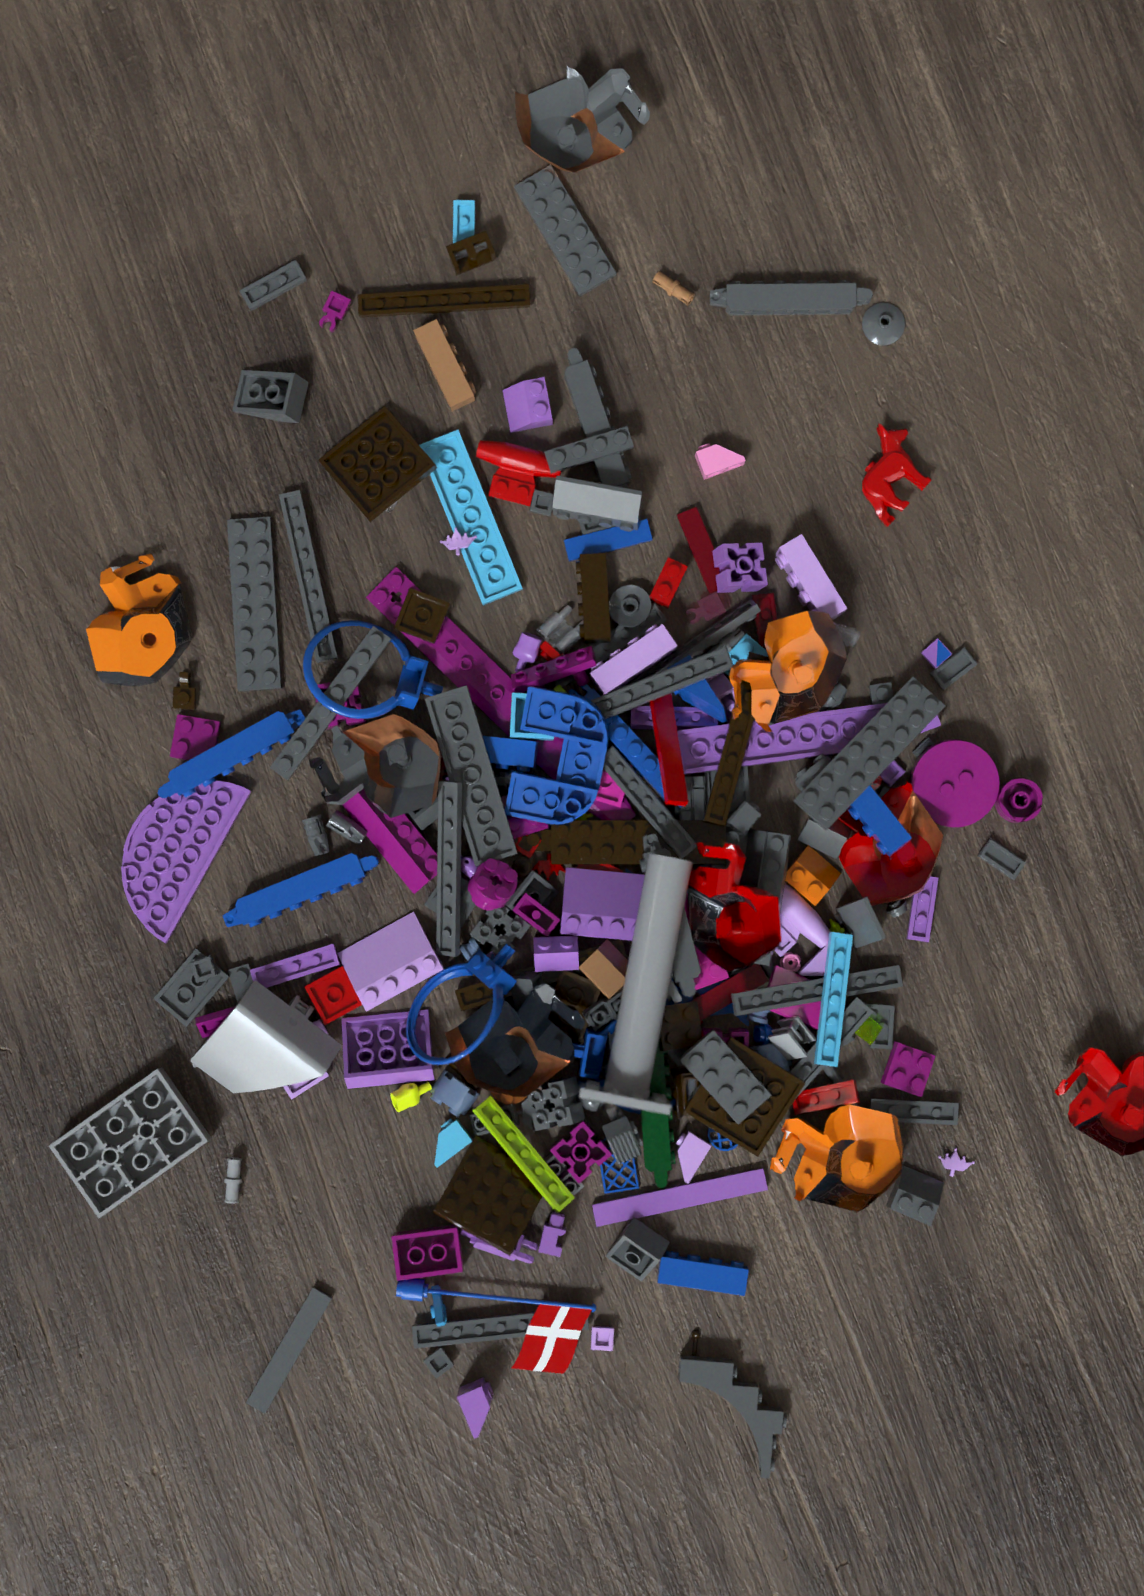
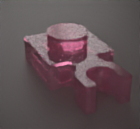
M717 592L697 601L699 608L685 611L687 615L693 612L696 614V618L690 621L692 625L699 622L703 616L708 622L727 612Z

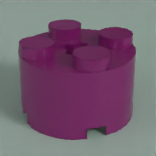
M1017 778L1007 781L999 787L995 807L998 814L1006 821L1011 823L1025 822L1039 814L1042 808L1043 795L1038 785L1033 781ZM1016 797L1022 798V800L1020 801L1021 804L1017 805L1015 803V801L1017 800Z
M493 858L488 859L479 865L469 880L468 892L471 894V900L479 908L488 911L504 907L517 888V873L502 861Z

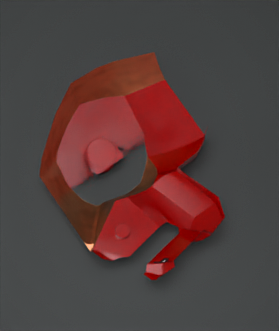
M880 776L870 785L874 791L883 780ZM908 782L898 788L890 789L881 798L912 837L910 842L890 857L886 853L883 855L876 847L878 842L873 836L869 837L862 829L864 826L859 819L855 820L849 813L850 807L838 818L856 832L842 846L839 859L862 897H867L871 906L905 899L923 891L940 852L943 834L913 792L912 785Z

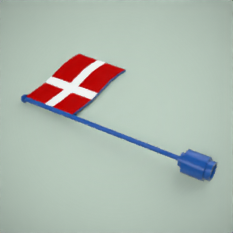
M419 1278L398 1280L396 1297L412 1301H423V1297H427L428 1293L539 1304L528 1325L521 1351L511 1368L564 1374L573 1359L581 1330L590 1312L596 1311L597 1308L594 1303L592 1305L429 1289V1284H425V1279Z

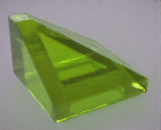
M868 1017L855 1034L869 1045H872L883 1027Z

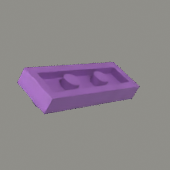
M930 876L923 891L912 896L906 939L929 942L938 877Z

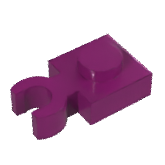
M331 290L322 309L327 315L320 319V327L323 328L326 322H331L329 330L333 333L336 329V319L343 321L352 302L351 299Z

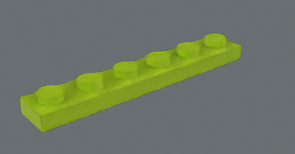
M491 1096L473 1110L479 1120L556 1213L560 1212L575 1198Z

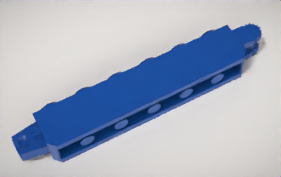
M587 684L580 686L587 692L584 697L590 701L600 697ZM571 689V690L568 691L569 694H573V693H574V694H578V693H577L575 690H573V689ZM618 715L605 719L609 731V741L665 801L658 758Z
M300 709L286 715L279 711L172 769L168 775L170 781L162 787L160 786L159 790H157L158 796L165 799L177 793L179 796L184 795L186 798L197 792L195 789L197 786L203 784L206 787L216 781L215 776L221 773L223 776H226L235 771L233 766L239 763L244 766L254 760L253 755L259 752L264 755L273 750L271 745L278 741L281 745L289 741L294 730L305 720V716Z
M350 853L239 898L235 904L236 908L223 915L227 927L249 924L251 928L261 924V919L269 916L270 919H274L283 915L282 911L287 908L293 911L303 907L302 902L310 900L313 903L323 899L322 894L330 891L332 895L342 891V886L349 883L351 887L363 882L362 878L367 876L365 872L379 865V859L373 855L360 859L359 856Z

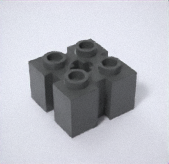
M504 906L500 909L487 910L485 913L489 916L487 921L484 923L480 920L469 935L483 945L487 941L493 945L491 951L497 955L505 944L514 949L516 946L512 942L515 937L522 939L531 925L518 915L514 919L508 915L510 909ZM497 924L499 926L501 924L505 925L504 930L506 934L504 936L502 934L500 936L496 935L497 930L495 926Z
M576 1076L556 1081H547L528 1095L529 1104H534L536 1112L532 1113L535 1131L549 1129L557 1125L558 1127L571 1125L585 1120L582 1102L577 1103L575 1095L579 1094Z

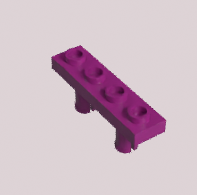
M592 646L511 674L512 689L514 693L525 692L528 690V686L547 689L544 684L569 675H573L579 686H584L589 682V677L585 670L596 666L595 652Z

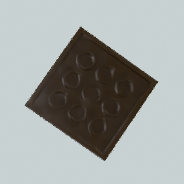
M385 406L318 460L369 522L373 521L437 469L436 464Z
M730 1036L726 1042L727 1046L770 1092L771 1096L740 1124H737L700 1083L683 1111L758 1157L802 1090L805 1082Z
M475 1135L433 1213L510 1256L542 1195L508 1153Z

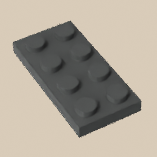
M713 1029L679 1058L737 1124H740L771 1096L770 1092Z

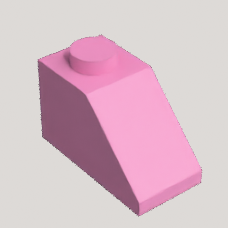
M710 443L702 445L698 448L699 451L695 453V458L704 480L743 466L746 461L744 456L717 444L712 446Z

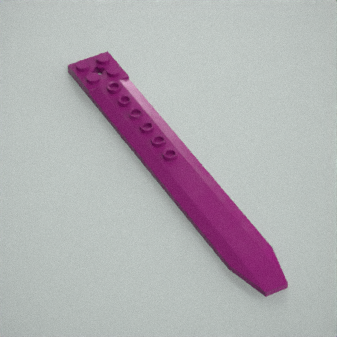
M395 567L368 594L366 599L395 626L409 588L422 591ZM400 592L402 594L400 596L401 602L395 601L393 603L391 601L393 598L392 594ZM447 616L435 645L401 632L458 688L467 685L472 702L510 738L511 702L514 691L511 678ZM554 737L553 741L527 740L539 742L536 764L552 779L556 780L564 739ZM625 796L623 797L621 808L595 800L588 810L589 813L602 820H632L636 816Z

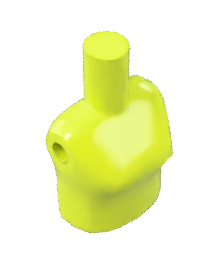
M429 1082L417 1086L415 1083L403 1084L398 1090L390 1094L392 1104L397 1112L416 1106L420 1102V1095L430 1091L432 1087Z

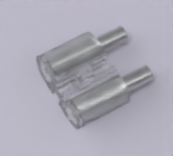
M569 605L559 613L553 612L536 629L537 634L544 641L546 640L561 656H564L581 639L579 624L573 628L564 619L572 611Z

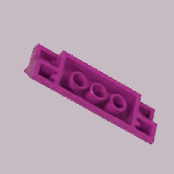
M364 788L342 805L353 820L367 831L366 836L413 894L417 893L437 876V853L405 814L390 818L369 800Z

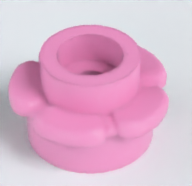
M787 952L780 959V966L791 972H797L801 967V958L798 954Z

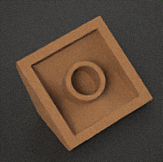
M607 939L578 968L610 999L624 985L628 960Z

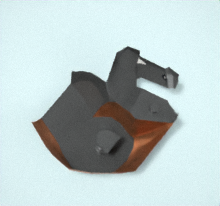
M567 66V78L528 95L515 91L517 127L524 145L538 157L556 168L573 173L622 154L632 144V130L616 109L619 102H624L638 122L643 123V125L649 120L650 112L646 103L641 102L630 84L631 77L623 68L609 70L588 89L583 77L576 70Z
M394 714L346 731H341L338 726L331 729L333 732L332 753L345 777L341 785L337 784L324 759L320 757L309 759L310 768L315 769L324 788L321 795L328 804L343 805L364 788L369 800L381 812L393 818L430 806L437 796L441 766L437 742L421 728Z

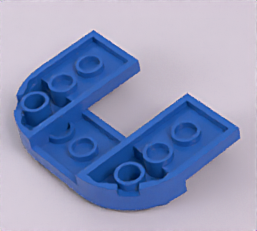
M528 686L520 730L563 738L564 741L556 780L516 771L512 772L505 812L508 816L546 824L569 823L585 814L598 795L609 741L607 722L599 708L581 695Z

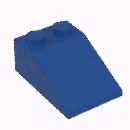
M688 655L667 669L690 661L692 657ZM706 679L673 692L675 695L679 694L685 702L722 723L727 721L724 707Z

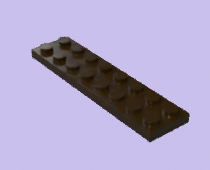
M574 820L565 824H551V864H640L639 859H642V854L644 853L642 837L656 834L662 849L669 850L671 857L680 858L648 820ZM677 820L696 843L703 842L705 846L724 847L726 843V825L721 826L703 820ZM698 847L682 859L693 862L692 864H726V859L702 856L699 853Z

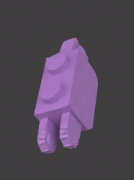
M463 1229L460 1232V1235L471 1238L470 1243L474 1244L473 1247L512 1261L517 1259L526 1263L534 1262V1258L531 1255L519 1252L521 1247L532 1251L538 1249L536 1243L524 1239L523 1235H521L516 1247L509 1256Z

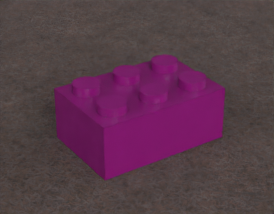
M447 1225L394 1232L391 1239L397 1281L463 1272L464 1264L458 1226Z

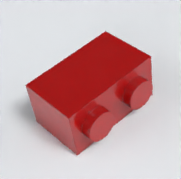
M668 557L649 596L650 600L668 609L688 566Z

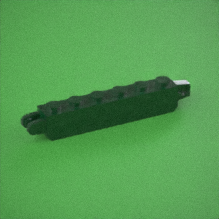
M658 1041L649 1096H652V1092L664 1094L666 1099L671 1098L670 1085H666L665 1077H669V1063L664 1064V1055H668V1050L660 1051ZM672 1107L669 1115L641 1109L644 1164L649 1172H654L655 1185L659 1188H665L666 1184H668L667 1171L672 1170L671 1164H675V1151H670V1142H674L673 1129H669L668 1123L669 1120H672Z

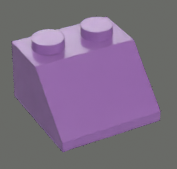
M544 377L522 381L503 390L511 433L553 425Z
M576 935L533 938L535 972L579 970L578 937Z
M484 1378L459 1387L457 1399L474 1438H477L480 1434L490 1409L491 1400L493 1399L492 1395L494 1394L490 1383H486Z

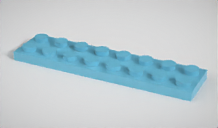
M459 430L420 444L419 446L437 466V469L430 476L453 533L455 531L454 528L457 527V531L462 537L464 533H467L468 538L477 536L468 548H461L460 550L482 605L523 590Z

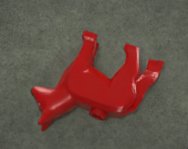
M879 423V427H876V430L880 437L882 457L877 463L872 461L865 468L867 474L862 479V492L873 506L878 518L888 527L895 518L888 513L887 506L902 512L910 504L907 500L902 501L897 498L890 484L904 477L922 491L932 479L923 476L916 469L912 459L901 446V443L908 435V430L906 428L886 430Z

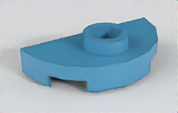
M439 1285L431 1286V1289L441 1290ZM432 1294L433 1305H430L432 1318H435L437 1327L444 1326L447 1321L445 1304L442 1301V1294Z

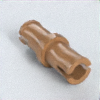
M658 271L653 278L652 283L667 291V295L670 297H676L687 306L694 299V293L681 286L678 280H672L661 271Z

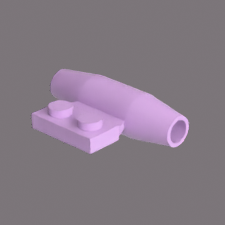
M785 882L780 913L782 942L774 951L782 957L797 943L800 933L819 948H824L828 944L830 930L819 914L795 889Z

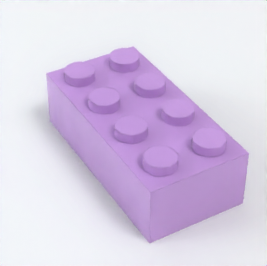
M801 534L779 547L775 554L777 556L775 561L781 570L785 569L788 574L786 579L792 588L796 587L799 592L797 597L803 606L807 605L810 611L829 614L832 620L842 615L847 610V607L803 535Z
M656 624L645 631L646 633L643 638L640 639L637 636L627 643L628 648L623 651L621 649L616 650L609 655L610 660L605 663L600 661L591 668L590 679L602 696L620 689L676 650L677 644L663 624L659 627Z

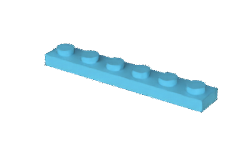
M829 932L814 1064L838 1067L853 935Z

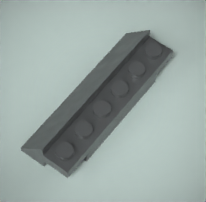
M749 828L745 851L746 860L740 886L760 888L778 897L780 915L789 861L788 851L791 835ZM773 951L756 961L755 964L771 966Z

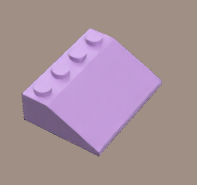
M414 912L337 953L366 1011L445 969Z

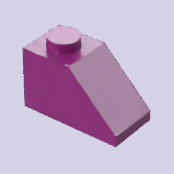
M527 893L523 895L513 908L516 914L546 937L561 920Z

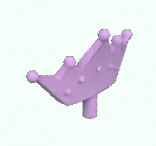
M455 527L452 539L450 535H447V541L440 540V543H443L449 550L456 549V555H460V549L468 548L477 536L468 538L467 533H464L462 537L457 531V527Z
M954 1148L950 1158L948 1153H946L945 1158L938 1156L944 1168L951 1169L950 1176L954 1177L955 1170L964 1171L972 1164H975V1161L966 1162L965 1156L960 1159L957 1148Z

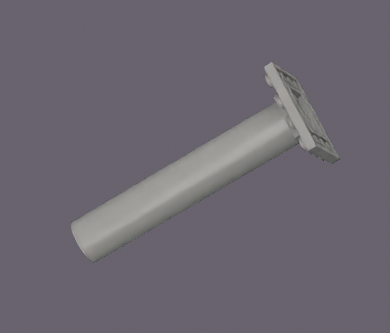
M649 854L604 1087L600 1086L598 1081L587 1080L586 1083L581 1085L579 1096L581 1098L670 1114L671 1104L666 1099V1096L652 1092V1096H649V1088L693 862L656 854Z

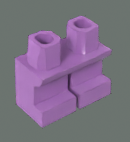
M551 1212L549 1223H544L538 1252L560 1257L562 1244L557 1243L558 1236H562L566 1232V1227L563 1226L564 1214Z

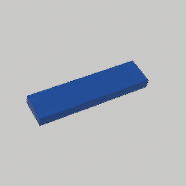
M644 519L640 520L638 531L632 530L629 532L621 530L620 527H613L564 540L568 560L571 562L579 560L580 554L606 553L649 542L653 539L648 520Z

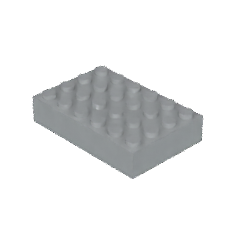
M161 1067L53 1142L49 1147L97 1217L101 1218L212 1138L163 1067Z

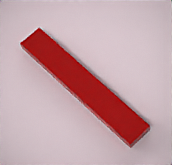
M670 693L650 701L665 804L686 806L689 801L672 695Z

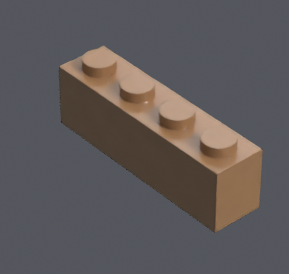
M436 319L413 330L451 411L453 412L474 402L473 394L477 392L471 381L467 382L464 376L467 374L463 363H458L455 358L458 353L453 343L449 344L446 339L449 335L444 324L439 325Z

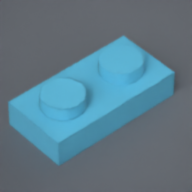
M453 200V243L475 235V200Z

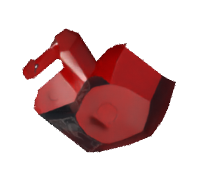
M703 842L694 843L697 844L699 853L702 856L729 859L731 864L727 869L698 867L696 870L691 871L688 884L689 925L693 943L707 958L726 971L742 969L771 953L782 942L778 897L760 888L739 886L746 860L739 845L725 843L724 847L721 848L705 846Z
M1095 1048L1086 1049L1079 1055L1076 1067L1066 1080H1061L1055 1089V1093L1058 1096L1065 1094L1081 1073H1085L1089 1080L1087 1085L1069 1104L1068 1118L1070 1123L1077 1130L1120 1156L1143 1151L1144 1053L1139 1052L1129 1057L1120 1072L1103 1050Z

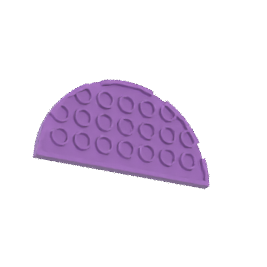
M215 781L206 787L201 784L195 788L197 792L186 798L184 795L179 796L177 793L165 799L159 796L145 807L133 823L123 849L121 872L124 891L134 914L137 915L150 933L164 943H168L252 791L223 781Z

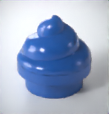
M761 1023L756 1025L753 1031L754 1041L760 1045H767L771 1042L768 1037L774 1035L772 1033L774 1029L769 1024Z

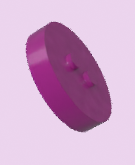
M950 739L937 742L920 754L912 767L910 784L912 785L913 792L935 823L946 827H964L979 821L991 810L999 792V775L995 763L982 748L964 740Z

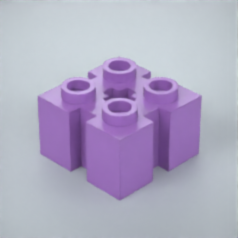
M739 543L722 544L712 551L714 567L720 568V573L716 575L718 593L735 592L740 588L741 592H755L768 585L766 568L760 567V562L764 560L762 543H746L740 548Z

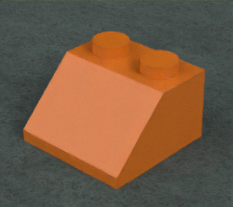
M808 845L787 869L785 882L795 889L809 904L816 906L841 873Z

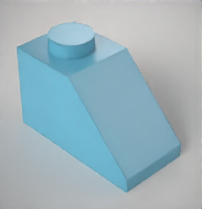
M450 1118L441 1125L442 1130L438 1135L434 1163L437 1168L473 1141V1138L458 1118L454 1121Z

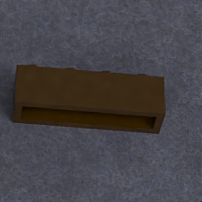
M606 553L580 554V561H576V574L581 576V582H577V595H582V603H578V614L583 616V624H579L580 637H584V644L609 643L611 641Z

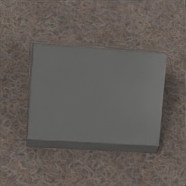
M808 816L797 840L837 859L842 846L849 839L852 829L837 819L825 831Z
M532 870L505 905L513 910L523 895L527 893L547 908L559 891Z

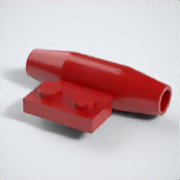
M479 441L476 457L500 467L493 475L488 496L531 506L535 490L534 476L556 478V476L561 475V471L550 473L545 454L542 451L508 442Z

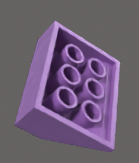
M566 867L560 934L632 941L645 875Z
M419 1010L415 1030L417 1042L427 1055L433 1056L429 1010ZM409 1012L342 1018L344 1079L347 1089L435 1080L434 1065L420 1060L412 1052L408 1044L406 1023Z

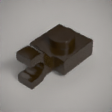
M179 672L180 687H173L172 709H196V688H190L191 673Z

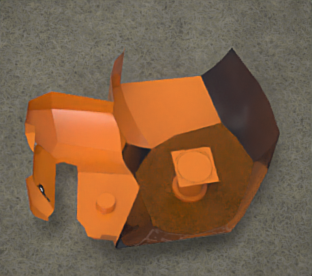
M152 554L141 555L137 561L123 567H109L101 572L100 586L112 603L115 611L99 615L86 628L96 672L102 683L123 686H141L156 683L173 667L192 639L180 588L181 581L178 577L158 573L133 585H129L124 581L125 576L150 566L155 561Z
M805 611L768 622L764 644L770 661L740 659L731 667L729 678L734 687L735 707L732 709L734 719L739 717V714L742 712L740 687L742 680L749 682L751 685V715L755 718L756 723L766 732H773L769 725L814 713L823 707L838 682L847 660L843 639L830 615L827 613Z
M854 1105L839 1107L835 1112L831 1113L826 1121L824 1132L802 1118L786 1119L781 1129L785 1133L776 1157L771 1160L770 1170L772 1169L774 1172L782 1174L786 1170L797 1144L802 1143L806 1150L794 1176L796 1191L794 1198L798 1201L807 1199L859 1212L886 1192L903 1172V1147L898 1119L889 1113Z

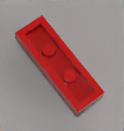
M856 1080L802 1091L793 1102L795 1115L860 1102Z

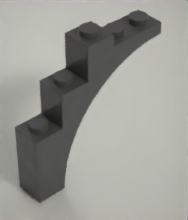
M680 1355L679 1382L705 1387L725 1398L740 1412L755 1437L760 1477L770 1478V1472H774L775 1459L771 1458L772 1449H776V1436H773V1434H782V1428H786L787 1415L783 1414L782 1408L757 1405L758 1403L761 1404L762 1390H759L757 1383L733 1381V1379L737 1378V1366H734L732 1359Z

